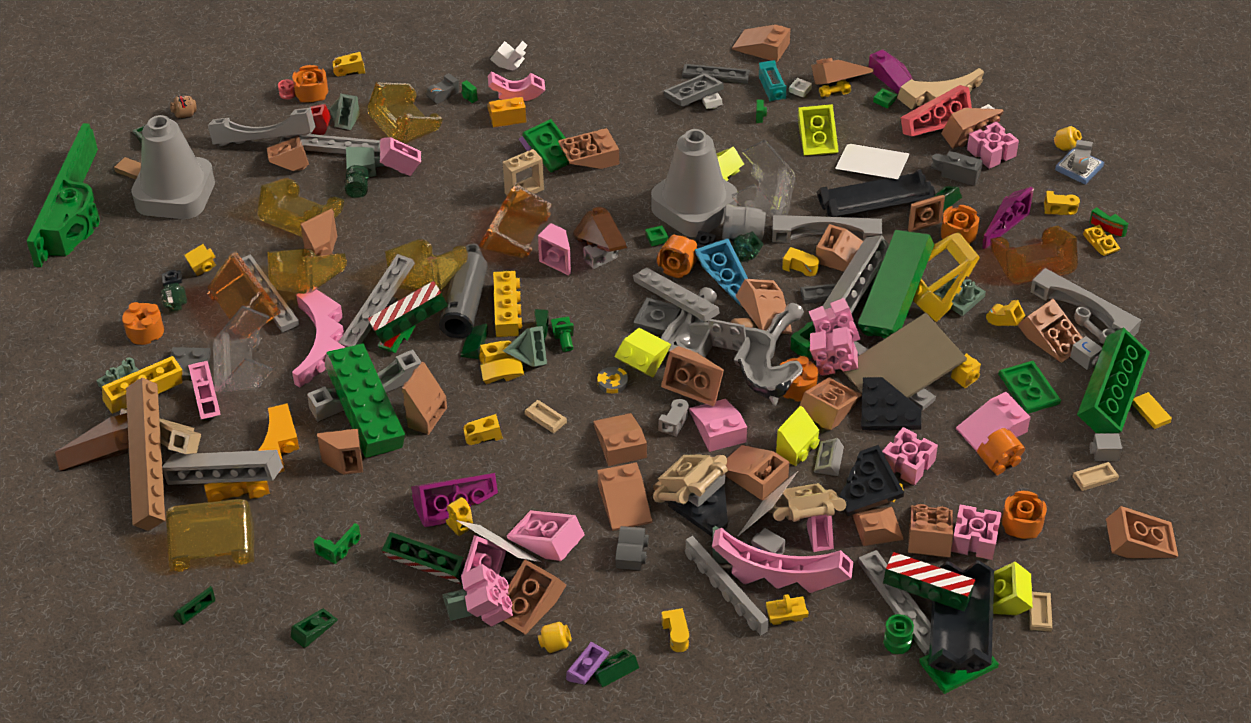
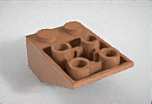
M981 108L961 109L951 114L941 134L952 148L963 147L968 143L970 133L979 129L985 131L986 126L994 122L998 123L1004 111L1002 109Z
M607 128L558 140L570 164L599 169L619 164V148Z
M829 224L816 247V257L820 265L845 271L863 241L847 229Z
M745 279L736 294V298L741 306L744 307L749 317L754 321L758 329L766 331L771 325L774 316L784 312L786 307L783 292L774 280ZM789 325L783 332H781V334H791V325Z
M1054 299L1034 311L1018 324V327L1029 340L1061 363L1071 356L1073 344L1083 338Z
M421 362L418 368L414 369L408 382L404 383L402 393L404 394L408 428L429 435L447 409V402L443 390L426 364Z
M741 445L727 458V472L724 475L763 501L788 478L789 461L774 451Z
M924 504L911 505L908 553L950 557L953 539V511L946 507L931 508Z

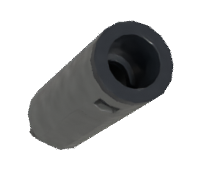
M477 244L465 246L462 253L455 260L445 298L448 306L442 310L439 322L440 330L451 338L468 337L473 330L488 268L487 261L484 259Z

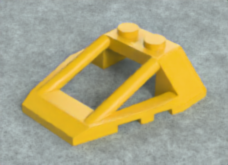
M960 233L952 234L934 244L928 260L930 261L947 249L960 265L929 287L921 279L913 301L935 322L939 321L953 305V298L956 293H960L962 289L960 286L966 276L969 277L980 258ZM958 275L943 299L933 293Z

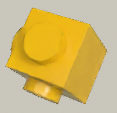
M204 244L184 255L197 276L210 271L216 266L213 260L216 258L210 248L207 250Z
M967 353L964 355L967 360L954 368L951 373V378L964 388L978 380L981 366L976 359Z

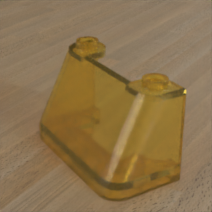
M375 83L368 103V113L389 137L405 144L438 130L443 120L437 113H432L429 117L423 115L413 104L416 99V91L409 83Z
M283 178L261 185L258 216L266 223L303 237L302 223L330 209L333 210L334 218H336L343 210L344 200L332 197L327 200L325 205H320L300 197V188L297 182L289 178Z
M417 239L385 251L388 267L397 254L413 259L415 264L399 286V288L417 291L432 281L435 282L441 291L468 259L466 246H456L452 251L438 256L432 254L431 244L423 239Z
M306 248L268 252L269 281L275 289L300 294L314 292L341 273L347 265L345 253L316 256L313 250Z
M235 499L170 507L166 511L170 571L182 572L188 569L190 559L231 555L233 561L240 565L254 562V521L250 504L246 500Z

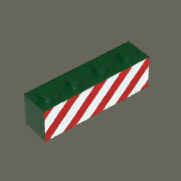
M432 281L369 317L368 320L383 344L446 308L448 304L435 282Z
M392 532L389 533L381 550L389 559L462 584L461 575L466 564L464 557Z
M893 552L885 569L883 584L965 611L968 605L975 579Z

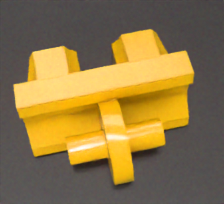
M787 594L783 595V600L766 602L769 620L773 625L781 624L787 620L794 622L802 621L809 614L803 596L790 598Z

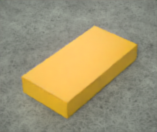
M1149 392L1133 398L1132 405L1154 429L1171 423L1172 418Z

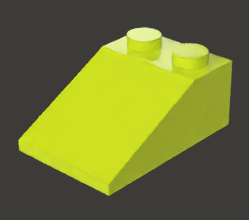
M833 104L799 107L797 116L804 156L838 153Z

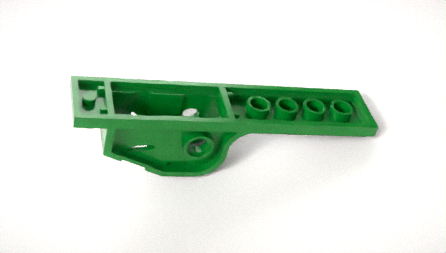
M82 124L27 239L34 267H42L44 261H47L48 255H69L74 250L73 248L92 235L95 228L99 226V214L96 204L93 203L92 189L88 184L83 183L98 151L90 124Z

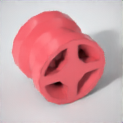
M285 79L278 83L279 95L282 99H292L295 97L292 80Z

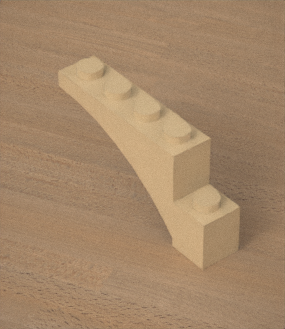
M978 68L963 77L940 82H919L911 79L901 86L897 99L913 110L917 106L920 107L923 103L926 104L959 85L969 87L971 92L972 88L981 85L984 71Z
M121 409L120 415L127 413V409ZM159 418L161 444L170 450L180 453H197L201 437L200 433L194 432L192 427Z

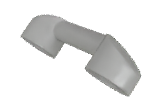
M1078 307L1074 314L1077 324L1084 326L1100 339V343L1104 344L1106 337L1115 331L1105 329L1102 332L1089 321L1090 310L1085 307Z

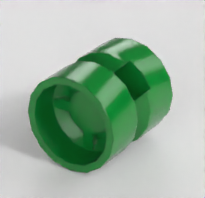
M896 614L889 617L886 621L883 643L889 652L904 654L911 648L914 624L909 617Z

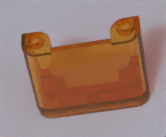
M515 183L498 209L479 247L487 251L518 258L528 257L533 249L530 247L531 241L542 221L546 222L550 217L551 212L549 210L552 204Z
M1060 226L1046 228L1042 233V243L1014 248L1009 247V242L1003 237L990 239L991 250L1008 280L1014 284L1033 281L1045 268L1060 276L1074 272L1078 266L1077 237Z
M237 251L229 255L207 287L209 289L207 291L212 301L216 300L232 322L230 327L236 335L240 333L243 338L249 336L281 313Z

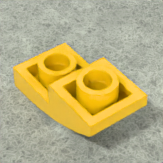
M1100 225L1084 230V237L1103 256L1120 250L1112 235L1107 236Z
M517 358L500 359L480 365L485 384L502 378L509 381L524 375L522 361Z

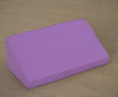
M590 642L567 671L566 680L585 685L609 655V652Z

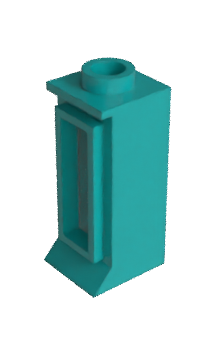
M775 60L760 62L759 79L769 101L786 99L787 86L781 78Z

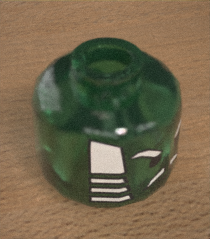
M179 283L165 285V289L161 291L163 306L171 308V311L182 310V306L187 303L185 288L179 286Z

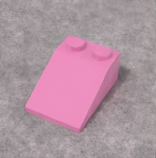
M1005 392L987 401L959 424L956 430L977 452L982 442L986 444L989 441L987 437L998 429H1009L1016 437L1027 433L1030 416Z
M726 399L716 401L715 406L703 404L689 408L709 452L746 442L747 426L741 414Z
M530 510L507 535V538L545 559L562 561L585 534L576 515Z

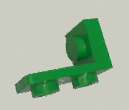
M812 322L807 323L804 328L791 336L790 349L799 356H805L808 359L812 358L809 341L810 334L816 333Z
M354 523L336 544L318 536L313 541L315 553L336 564L347 555L352 545H356L361 537L359 525Z

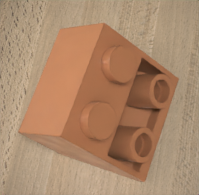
M358 429L317 433L323 463L343 475L363 472Z

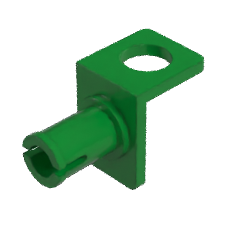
M569 317L551 319L554 338H560L562 351H572L574 347L571 336H573L574 324L570 323Z

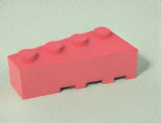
M959 85L902 116L903 134L915 136L943 129L952 113L964 108H972L969 87Z

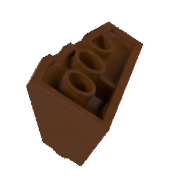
M596 207L592 209L593 211H588L573 232L574 237L578 241L583 242L586 240L588 245L597 244V248L608 252L627 248L610 213L603 207Z
M127 413L109 417L55 451L59 470L63 471L129 453Z

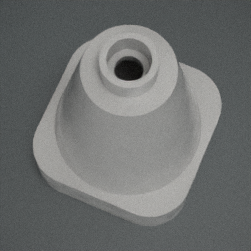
M163 115L154 116L142 130L141 168L132 187L135 208L140 214L177 219L196 217L204 210L215 185L212 165L204 158L195 157L175 121Z
M691 129L678 139L666 179L652 189L651 209L656 217L680 233L689 237H696L699 231L709 233L724 222L726 204L737 206V189L734 185L723 179L711 137L702 130Z

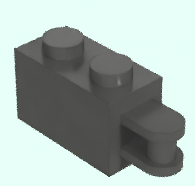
M949 151L947 156L934 154L931 167L942 171V177L975 186L981 174L983 160Z

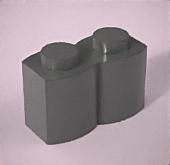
M620 526L616 551V568L641 570L642 564H646L647 552H644V547H648L649 535H645V528Z

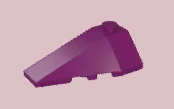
M882 49L869 56L868 68L873 69L871 73L897 94H899L901 86L911 79L914 80L905 65Z
M1028 187L1015 191L1003 199L1002 204L984 234L982 248L986 249L1029 215L1034 188Z
M495 473L411 486L414 507L424 527L446 523V519L449 518L447 506L461 497L471 506L473 504H480L498 493Z

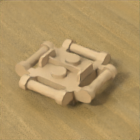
M698 454L683 455L658 478L659 482L653 486L655 490L653 494L654 501H676L677 503L684 504L688 501V495L691 493L699 497L706 492L705 489L711 483L727 472V458L724 455H717L715 457Z
M817 483L785 489L768 512L772 513V516L777 521H782L786 517L788 520L796 522L800 521L801 518L825 514L832 516L835 513L834 508L842 511L846 508V502L844 499L838 498L835 491L825 490Z

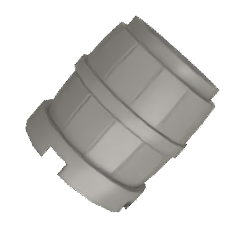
M726 204L722 239H733L742 242L762 241L766 212L748 206L739 207Z

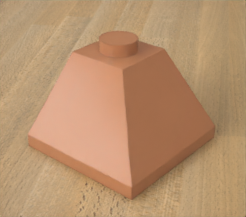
M299 136L267 148L270 163L291 171H300L309 165Z
M945 196L931 197L911 204L908 231L913 232L941 223Z
M330 209L301 224L305 250L316 261L332 254L337 239L334 212Z
M892 507L866 510L853 514L863 546L903 540Z

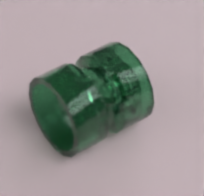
M353 165L347 169L345 192L348 196L359 198L367 194L369 174L365 167Z

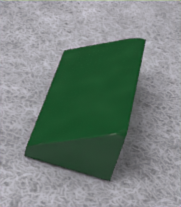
M945 186L934 196H945L943 212L962 198L957 186Z
M488 324L473 327L471 334L466 338L461 357L479 359L480 345L485 344L488 335Z
M211 586L177 610L173 617L181 625L187 623L215 602L213 588Z
M623 649L606 658L594 672L593 676L602 687H605L639 669L636 656Z

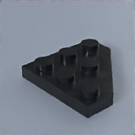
M863 377L862 430H901L903 427L908 430L922 429V411L920 407L883 377Z
M876 445L859 452L855 465L851 469L839 498L844 499L846 502L844 511L848 517L904 497V491L880 446Z
M724 484L699 507L690 501L684 504L677 503L676 501L668 502V506L711 537L713 527L717 526L719 529L722 528L724 530L728 527Z

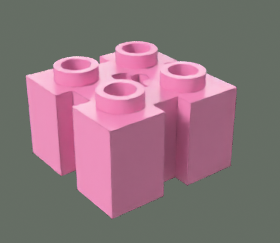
M994 122L986 126L985 131L979 129L969 134L967 150L975 157H981L982 163L990 169L999 165L1001 160L1007 161L1016 157L1019 140L1011 133L1005 134V128L999 123Z
M845 298L830 303L831 308L824 310L823 306L808 311L816 332L825 331L826 334L833 333V329L848 326L852 342L860 340Z
M848 326L833 329V333L826 334L825 331L810 334V351L814 361H816L820 375L834 374L837 369H841L843 372L858 369V352L854 342H852Z
M903 427L895 436L894 443L890 442L882 452L894 474L895 472L900 473L901 479L915 486L923 476L924 469L928 470L935 462L938 445L925 438L922 441L917 439L916 433Z
M960 504L951 552L968 555V551L976 552V557L993 560L1001 512L985 509L984 513L976 512V507Z
M483 564L461 575L463 589L467 591L465 601L468 612L476 617L481 616L482 621L490 626H494L513 616L511 609L512 601L507 596L509 585L504 577L495 574L492 569L487 568Z

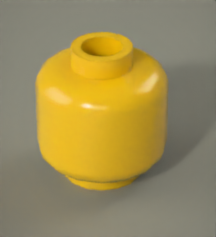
M1069 126L1057 131L1054 142L1057 148L1068 151L1076 148L1077 140H1081L1082 136L1079 130Z
M555 622L542 627L538 640L541 648L545 647L549 653H553L568 647L569 642H571V634L567 625H563L562 622Z

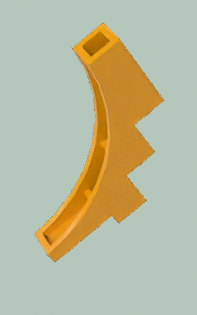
M288 404L268 408V432L258 450H277L282 465V453H291L299 449ZM267 481L208 483L204 485L208 503L220 502L223 499L239 497L246 493H249L250 499L270 494Z

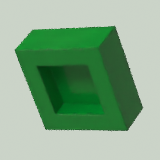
M467 80L462 82L461 93L463 98L468 99L471 103L478 101L477 88Z
M882 88L874 96L873 102L888 109L896 101L897 94Z
M757 100L756 123H763V117L767 116V107H764V100Z
M663 226L645 229V235L651 246L663 244L668 239Z

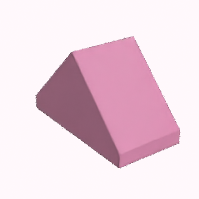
M825 514L809 517L806 526L813 552L834 549L832 516Z

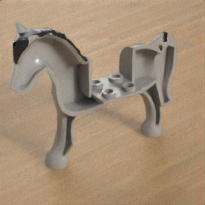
M707 287L702 288L698 296L714 304L717 298L715 291ZM787 304L784 312L776 314L772 319L771 325L765 331L714 319H708V322H704L682 309L681 314L667 327L661 339L671 344L667 354L678 346L694 351L704 358L712 346L738 351L734 362L737 366H741V372L746 380V384L757 395L770 399L773 406H776L778 398L786 394L792 382L803 370L802 365L798 361H789L780 366L771 367V358L774 356L776 341L781 332L791 323L800 320L804 311L798 304Z

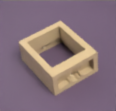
M534 149L503 161L505 194L513 202L544 190L543 162ZM532 167V177L516 183V173Z

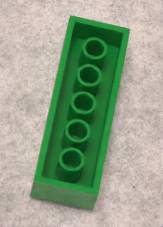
M1124 327L1106 337L1077 416L1097 434H1118L1122 432L1150 353Z
M364 343L327 351L325 368L352 429H358L360 447L365 458L403 448L405 433Z

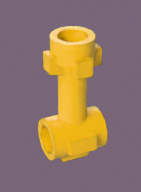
M846 79L839 80L835 86L823 85L819 88L821 97H829L831 93L839 91L843 95L851 92V85Z

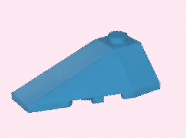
M729 239L695 249L702 267L741 306L736 298V294L744 280L748 279Z

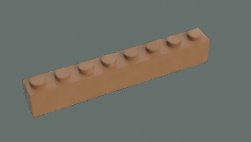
M140 378L126 388L133 526L148 531L165 521L158 388L156 383Z

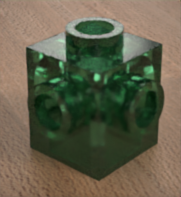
M751 231L745 235H738L734 239L732 247L739 260L743 262L748 259H754L762 248L763 243Z

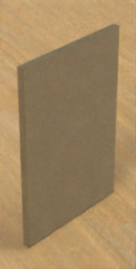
M924 313L859 355L858 369L844 371V373L861 394L863 377H883L907 398H910L965 362L967 358L938 327L936 322L927 313Z

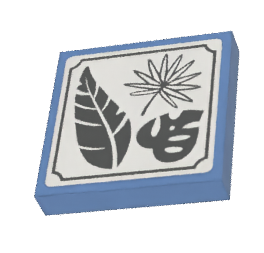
M1073 148L1056 165L1055 170L1086 185L1104 166V162L1090 156L1086 173L1073 171L1072 164L1075 148Z

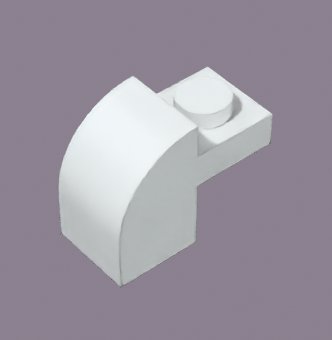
M504 41L490 60L499 67L515 70L525 59L523 56L526 52L523 50L527 47V44L522 41L516 49H513Z

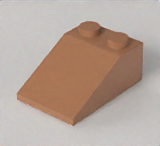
M770 25L745 29L732 47V50L778 62L790 44V28Z
M832 58L816 60L817 64L811 65L815 84H827L873 72L872 68L842 60H832Z
M678 346L669 351L661 387L715 406L724 370L700 354Z
M827 378L804 392L800 406L822 428L832 430L840 424L862 397V394L831 378Z
M631 413L593 421L608 466L647 458V443L644 434Z
M637 462L597 470L598 487L612 531L620 530V526L635 527L652 523L645 488Z
M1120 506L1106 518L1113 554L1126 558L1178 557L1171 522Z
M525 559L508 588L507 596L512 601L511 609L513 616L503 621L522 633L527 634L554 606L565 589L566 584Z

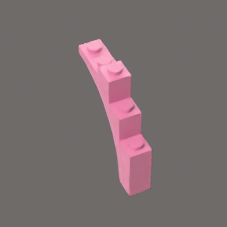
M311 285L296 295L298 307L310 317L317 330L316 339L309 355L292 372L294 384L299 388L305 383H309L313 377L326 369L325 359L327 351L345 348L338 343L344 334L343 326L338 323L343 318L341 305Z
M722 528L715 530L712 548L733 566L732 574L743 584L765 578L775 588L779 589L798 582L809 593H813L847 581L852 577L853 561L841 550L817 556H788L767 552L747 545L728 534Z

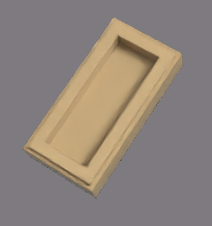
M539 400L535 401L525 410L526 416L552 433H555L567 423V418Z
M1109 462L1074 472L1072 475L1082 491L1117 481L1119 478Z
M1032 592L1033 608L1029 609L1030 630L1052 632L1051 593Z

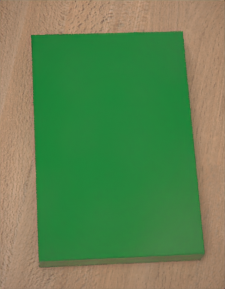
M552 119L522 133L523 138L542 158L543 164L550 173L570 164L558 143V140L566 139V137Z
M1034 361L999 370L998 375L1019 406L1027 414L1061 404V399Z
M929 654L919 659L921 666L943 694L999 666V663L992 656V664L983 670L973 673H967L966 670H955L954 674L930 667L928 665Z

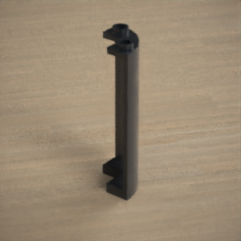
M919 169L913 174L899 176L898 179L886 178L828 189L826 186L821 187L816 193L822 209L827 211L826 216L838 217L925 200L935 196L934 186H931L930 181L926 182L925 175Z
M979 560L975 561L965 570L946 561L939 568L975 579V583L965 611L932 601L928 665L947 673L955 674V670H966L967 673L977 672L992 664L994 569Z

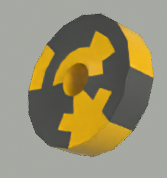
M607 367L598 374V387L606 393H619L627 387L628 375L619 367Z

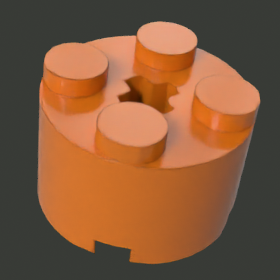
M307 65L299 68L300 71L297 73H293L295 95L300 102L322 101L326 98L328 84L324 69L320 70L318 66Z
M958 205V208H953V206L947 208L943 213L941 238L944 239L952 234L960 233L968 244L972 243L977 237L979 226L977 212L965 205Z
M671 235L657 254L658 266L664 269L663 272L666 275L675 278H682L684 275L689 274L698 260L695 253L697 243L683 236Z
M131 303L122 316L126 335L134 344H150L151 341L158 340L164 333L160 310L156 304Z
M805 356L792 358L780 364L798 361L803 368L802 373L792 382L786 394L783 395L787 399L791 398L795 399V401H801L804 392L817 385L818 369Z
M1001 428L987 437L989 441L986 444L982 442L977 450L980 458L998 476L1005 471V467L1009 465L1015 467L1021 462L1020 456L1025 451V447L1009 429Z
M1018 491L1013 496L1007 497L1002 515V525L1006 534L1023 539L1036 538L1044 525L1047 511L1046 503L1042 502L1037 494L1030 491Z

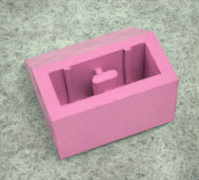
M391 137L382 138L380 140V163L411 176L421 163V151Z

